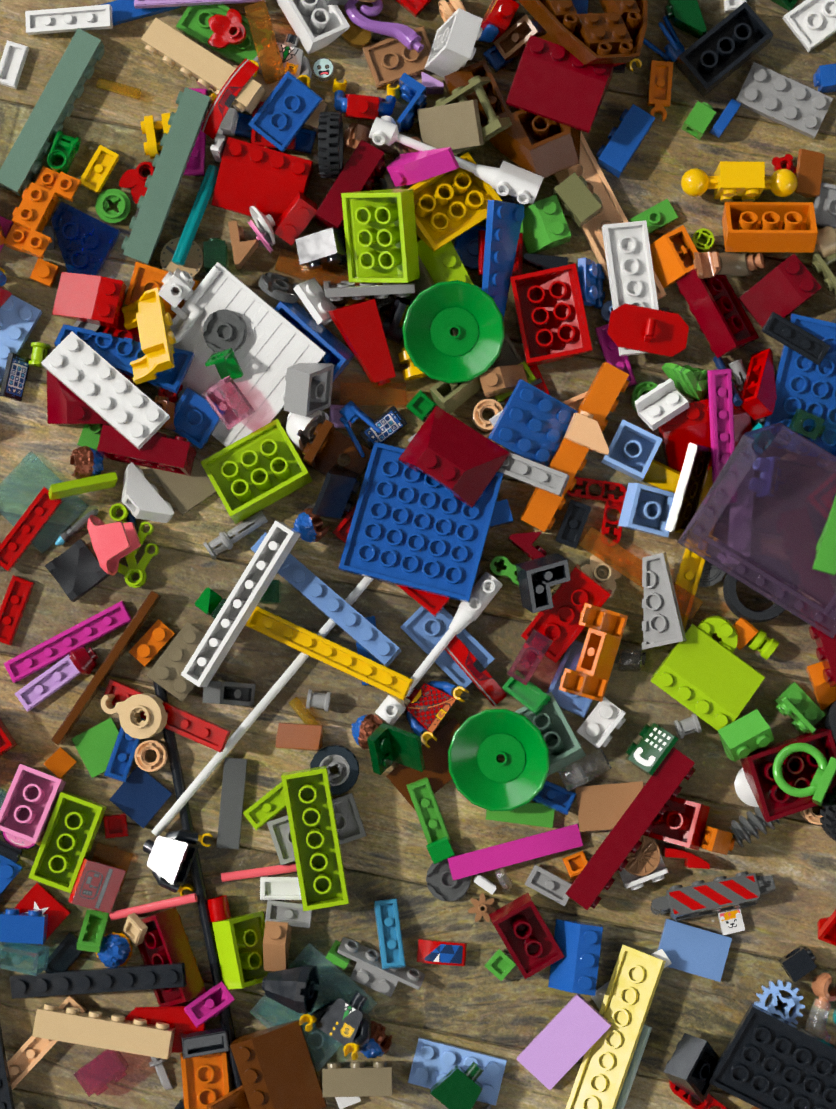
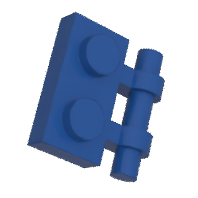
M579 258L578 278L583 304L601 309L603 307V300H605V292H603L605 273L601 264H595L594 261L588 258Z

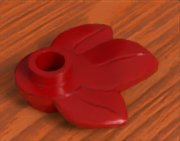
M231 8L226 16L216 14L209 18V26L214 32L207 41L210 46L225 48L230 43L238 45L245 40L246 29L242 25V16L237 10Z
M142 162L136 169L127 170L119 181L121 188L131 189L132 199L135 204H138L141 195L145 196L147 188L144 186L147 177L143 176V172L149 170L150 175H153L155 167L152 166L151 162Z

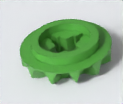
M108 189L98 196L95 207L98 216L107 223L117 224L126 219L130 213L131 203L123 191ZM108 200L114 204L119 203L117 205L118 213L114 210L108 211L110 209Z

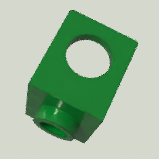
M232 348L211 355L205 363L206 367L215 364L223 383L243 376Z

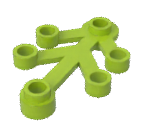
M120 503L112 505L109 510L110 517L117 522L127 523L126 518L129 512L126 506ZM119 509H122L124 512L121 517L117 516ZM142 522L139 526L137 535L141 545L147 535H151L154 531V526L149 522ZM148 524L150 530L145 533L143 527ZM148 543L145 546V554L138 564L135 556L140 547L125 556L128 567L119 563L118 572L124 575L128 586L139 588L145 584L147 580L145 569L152 557L157 556L159 553V547L156 544ZM150 546L155 547L153 554H150L148 551ZM135 573H138L140 576L138 581L133 580Z

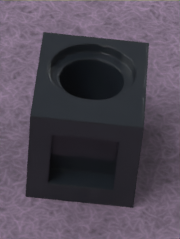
M802 946L797 947L778 960L793 982L798 981L817 968L814 963L816 957L809 948L805 950Z

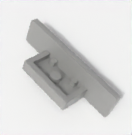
M343 937L337 953L357 962L350 976L351 980L386 996H392L398 981L417 990H420L425 977L424 973L407 965L404 968L382 970L380 953L354 940Z

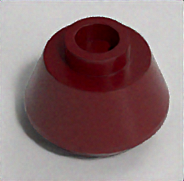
M84 646L74 649L70 652L69 656L75 667L83 675H91L98 664L96 659L99 657L91 647L87 649Z

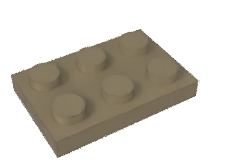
M186 622L146 676L183 702L195 684L181 676V673L205 635Z

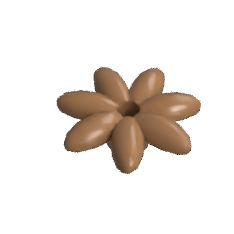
M484 893L480 894L479 901L471 898L470 901L475 907L468 909V913H476L475 922H478L482 916L487 922H490L488 913L496 911L495 908L490 907L494 902V898L486 901Z

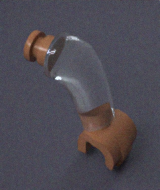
M824 972L814 977L812 981V991L819 998H815L805 1031L833 1044L830 1041L831 1035L828 1034L826 1026L831 1008L829 1002L836 1001V986H833L828 992V987L832 983V977L829 973Z

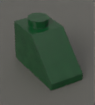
M668 0L665 6V14L667 19H671L673 26L698 39L706 34L707 29L697 0Z

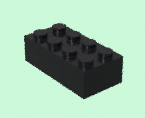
M744 2L680 54L675 65L704 97L768 45L774 34L752 8Z

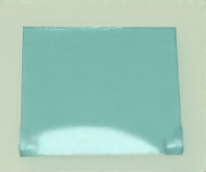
M32 451L29 452L0 483V514L15 526L43 487L50 489L51 484L63 481ZM77 495L60 498L63 502L33 540L32 544L42 554L88 508V505Z

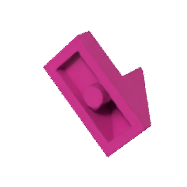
M221 981L184 1007V1011L196 1028H198L210 1018L217 1017L235 999Z

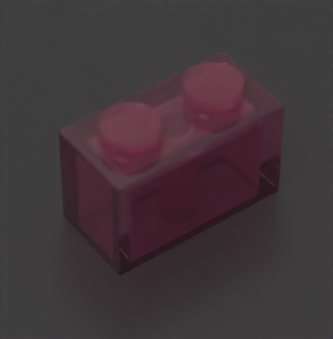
M230 375L214 384L202 394L228 430L256 412Z
M533 630L507 674L527 685L553 641L538 631Z
M106 1049L78 1069L73 1075L89 1097L94 1093L98 1096L108 1089L107 1083L113 1079L115 1082H118L127 1075L125 1070H127L129 1064L120 1051Z

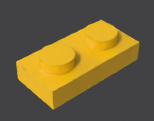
M99 145L80 178L81 185L99 195L120 158L119 154Z

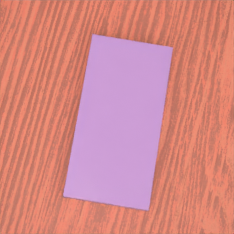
M576 994L517 1056L516 1060L547 1089L551 1090L611 1027V1023L580 994Z

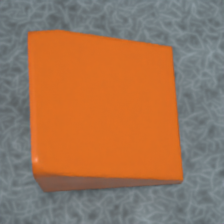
M742 617L733 624L738 633L737 648L741 650L759 631Z
M60 747L45 761L44 765L59 779H62L77 761Z
M583 850L563 858L572 884L588 863Z

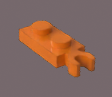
M652 60L648 106H654L650 115L654 116L655 113H660L662 115L661 120L664 122L667 117L664 107H670L674 62Z

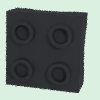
M82 539L45 565L72 602L77 601L110 576L100 567L98 559Z

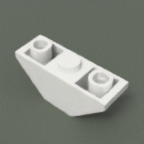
M131 462L124 472L121 502L137 519L161 523L169 522L174 514L171 504L163 500L155 485L150 484L145 478L143 471Z

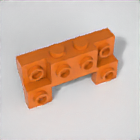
M43 166L35 183L31 182L29 188H25L19 207L17 206L12 213L13 225L4 241L5 245L15 251L43 259L49 243H52L53 240L51 237L42 234L59 202L58 197L73 202V196L78 186L82 184L81 180L64 172L58 173Z
M585 603L579 625L589 628L576 671L565 668L559 690L602 702L628 616Z

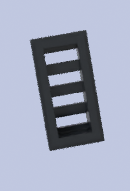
M525 253L523 263L539 270H546L568 265V258Z

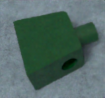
M474 1061L466 1071L457 1065L430 1089V1094L448 1109H472L483 1089L477 1079L484 1070Z

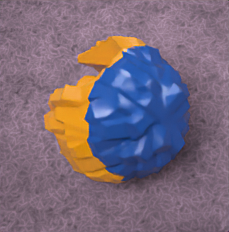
M112 932L111 934H106L103 938L100 953H96L97 958H100V961L108 968L126 965L133 953L131 941L123 933Z

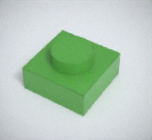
M335 940L325 958L345 970L351 959L337 953L341 942Z
M499 948L484 966L502 981L516 966V963Z

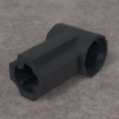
M405 297L396 298L390 315L382 326L385 338L398 344L401 343L403 339L402 327L407 309L412 304L411 300Z

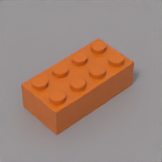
M725 202L722 227L725 252L814 253L818 231L813 202Z

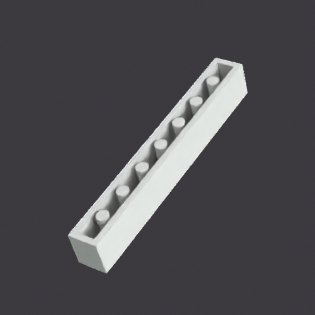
M275 520L184 668L181 676L198 687L208 686L301 535L283 522Z

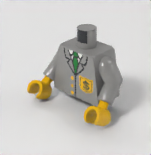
M287 34L284 44L273 42L270 47H266L253 60H250L259 67L253 77H256L258 72L267 81L280 82L285 73L289 71L310 88L312 70L309 59L304 56L303 50L296 48L299 38L293 34Z

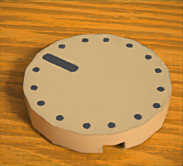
M180 237L170 240L161 251L160 263L162 269L174 273L179 268L181 271L188 272L194 279L200 274L204 266V255L201 247L193 241L185 264L180 266L172 262Z

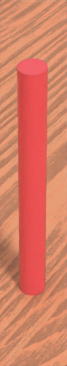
M296 863L221 873L222 882L297 872Z
M192 893L112 911L109 916L111 921L127 918L132 913L140 915L197 902V895Z

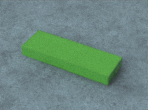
M425 777L407 784L409 795L427 843L430 844L446 836L448 841H451L428 778Z
M530 802L512 811L486 810L485 819L553 828L555 810L540 803Z

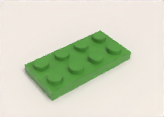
M223 4L188 6L177 23L176 29L237 65H240L245 59L253 60L267 47L273 37L272 32L241 15L242 25L246 29L245 40L238 45L230 43L225 48L212 47L207 43L214 33L209 26L208 20L216 14L226 16L230 8Z

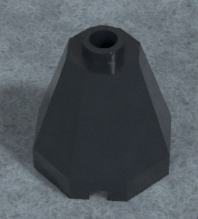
M305 965L270 972L267 977L263 978L262 990L265 991L267 997L297 1013H311L318 997V991L314 990L315 984L319 985L318 968L314 965Z

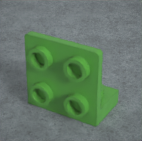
M795 682L774 700L778 704L776 706L777 710L783 716L788 715L793 720L791 724L800 733L802 731L804 733H814L816 731L814 726L826 715Z

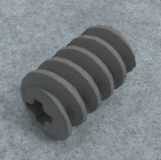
M755 807V815L748 811L746 813L747 819L742 815L739 816V823L732 820V828L729 827V829L733 833V837L738 845L743 848L744 839L749 844L752 843L751 835L759 839L758 831L766 835V827L769 826L772 830H775L774 822L780 825L779 820L765 822L760 808Z

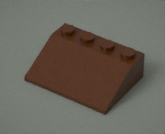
M299 1019L236 1037L231 1043L230 1047L250 1109H323L327 1107L302 1026L299 1025Z

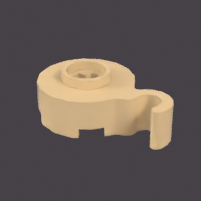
M106 694L102 697L101 708L107 714L118 713L121 727L132 738L144 739L154 737L162 732L167 724L168 713L162 704L163 701L154 694L132 695L125 701L118 702L115 707L112 704L115 698L114 694ZM143 711L145 712L144 715L147 716L146 720H142L140 717Z

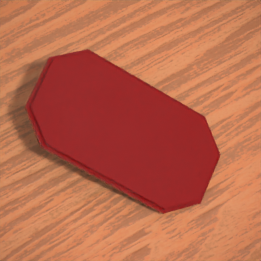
M625 303L611 311L607 334L617 347L673 357L686 349L689 326L679 314Z
M186 1006L136 1007L125 1017V1020L134 1021V1018L145 1019L147 1024L156 1025V1022L170 1024V1028H175L171 1053L182 1052L181 1034L206 1030V1022L196 1028L184 1011Z

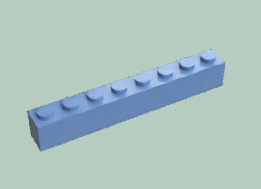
M266 532L252 546L251 550L256 553L266 537ZM288 554L277 573L379 662L388 667L400 654L401 649L293 555Z

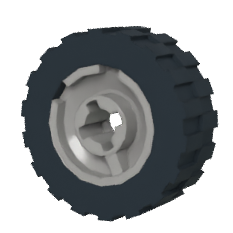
M331 745L322 748L314 755L310 763V768L327 766L332 795H339L350 790L359 776V763L356 756L343 746ZM332 766L338 767L339 772L337 774L330 772Z

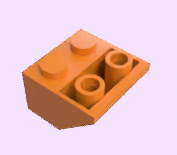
M684 225L663 235L650 244L653 270L663 289L676 283V280L694 269V252L698 251Z

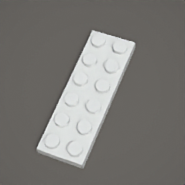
M646 220L604 224L602 226L613 310L625 303L659 310ZM618 347L619 357L648 354L647 352Z
M71 332L41 362L43 367L139 450L170 418L169 414L74 332Z

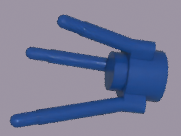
M664 16L663 20L668 30L662 22H659L658 25L669 41V44L664 47L666 52L664 53L645 38L643 43L660 55L664 61L668 62L671 60V62L675 63L678 56L685 51V47L681 44L667 17Z
M351 400L339 411L342 415L339 420L345 426L360 456L365 457L348 422L350 421L353 424L361 418L376 432L381 433L382 431L373 423L374 420Z

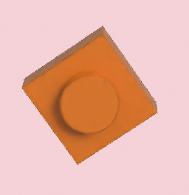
M38 258L30 279L51 288L60 268Z

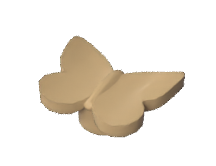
M592 554L589 564L582 566L580 569L604 588L612 590L609 597L611 598L616 589L615 580L621 577L622 569L617 565L605 564V560L600 554Z

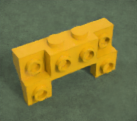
M158 287L145 291L137 301L121 308L124 313L125 328L129 330L138 327L141 349L145 354L142 358L130 362L134 375L133 382L136 385L156 379V373L175 367L173 344L176 343L173 331L170 329L173 322L169 312H165L163 298L158 294Z

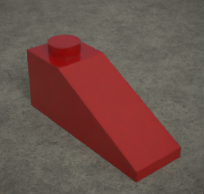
M770 348L751 356L741 394L743 403L740 406L754 420L773 414L777 399L773 355Z

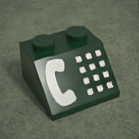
M651 723L650 726L646 724L639 733L641 738L637 744L632 742L625 752L628 754L626 760L645 774L651 776L678 741L677 737L655 723Z

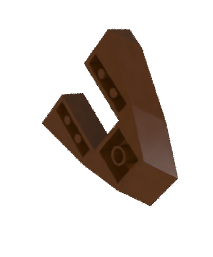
M518 0L553 39L584 65L628 63L640 56L647 29L648 0H599L604 13L577 14L572 0Z
M548 33L538 37L561 45ZM485 59L444 76L449 96L453 95L452 91L460 86H467L469 84L468 80L475 76L490 77L491 81L483 86L496 116L500 118L509 117L512 126L492 137L489 141L502 154L521 168L546 178L579 164L581 130L524 110L511 114ZM473 92L466 98L468 101L477 99L481 126L485 127L488 125V118L476 92Z

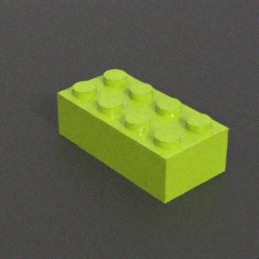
M67 791L60 792L28 878L71 893L84 858L88 859L107 806Z

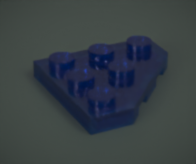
M61 201L51 222L67 272L98 276L121 232Z

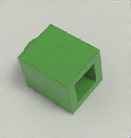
M697 101L685 120L682 130L700 140L714 119L716 111L708 103Z

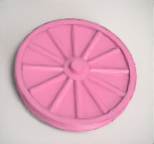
M250 219L248 224L256 233L257 240H261L271 254V251L274 250L264 238L265 234L261 233Z

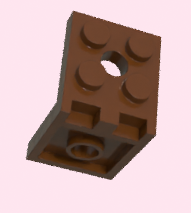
M325 419L323 424L319 423L316 427L314 441L312 443L308 442L302 454H304L306 465L326 476L335 464L339 465L338 458L341 455H348L351 459L350 463L342 467L359 473V480L369 463L372 450L360 444L365 454V457H361L352 439L336 431L334 423Z

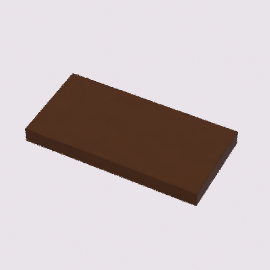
M455 718L434 735L437 741L433 738L427 741L430 748H427L424 744L421 746L425 765L423 772L400 764L386 776L413 808L414 805L409 795L407 784L427 777L435 794L452 779L449 773L448 750L455 731L461 726Z

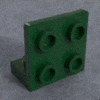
M382 723L367 738L374 773L381 775L393 762L423 772L425 769L421 741L418 735Z

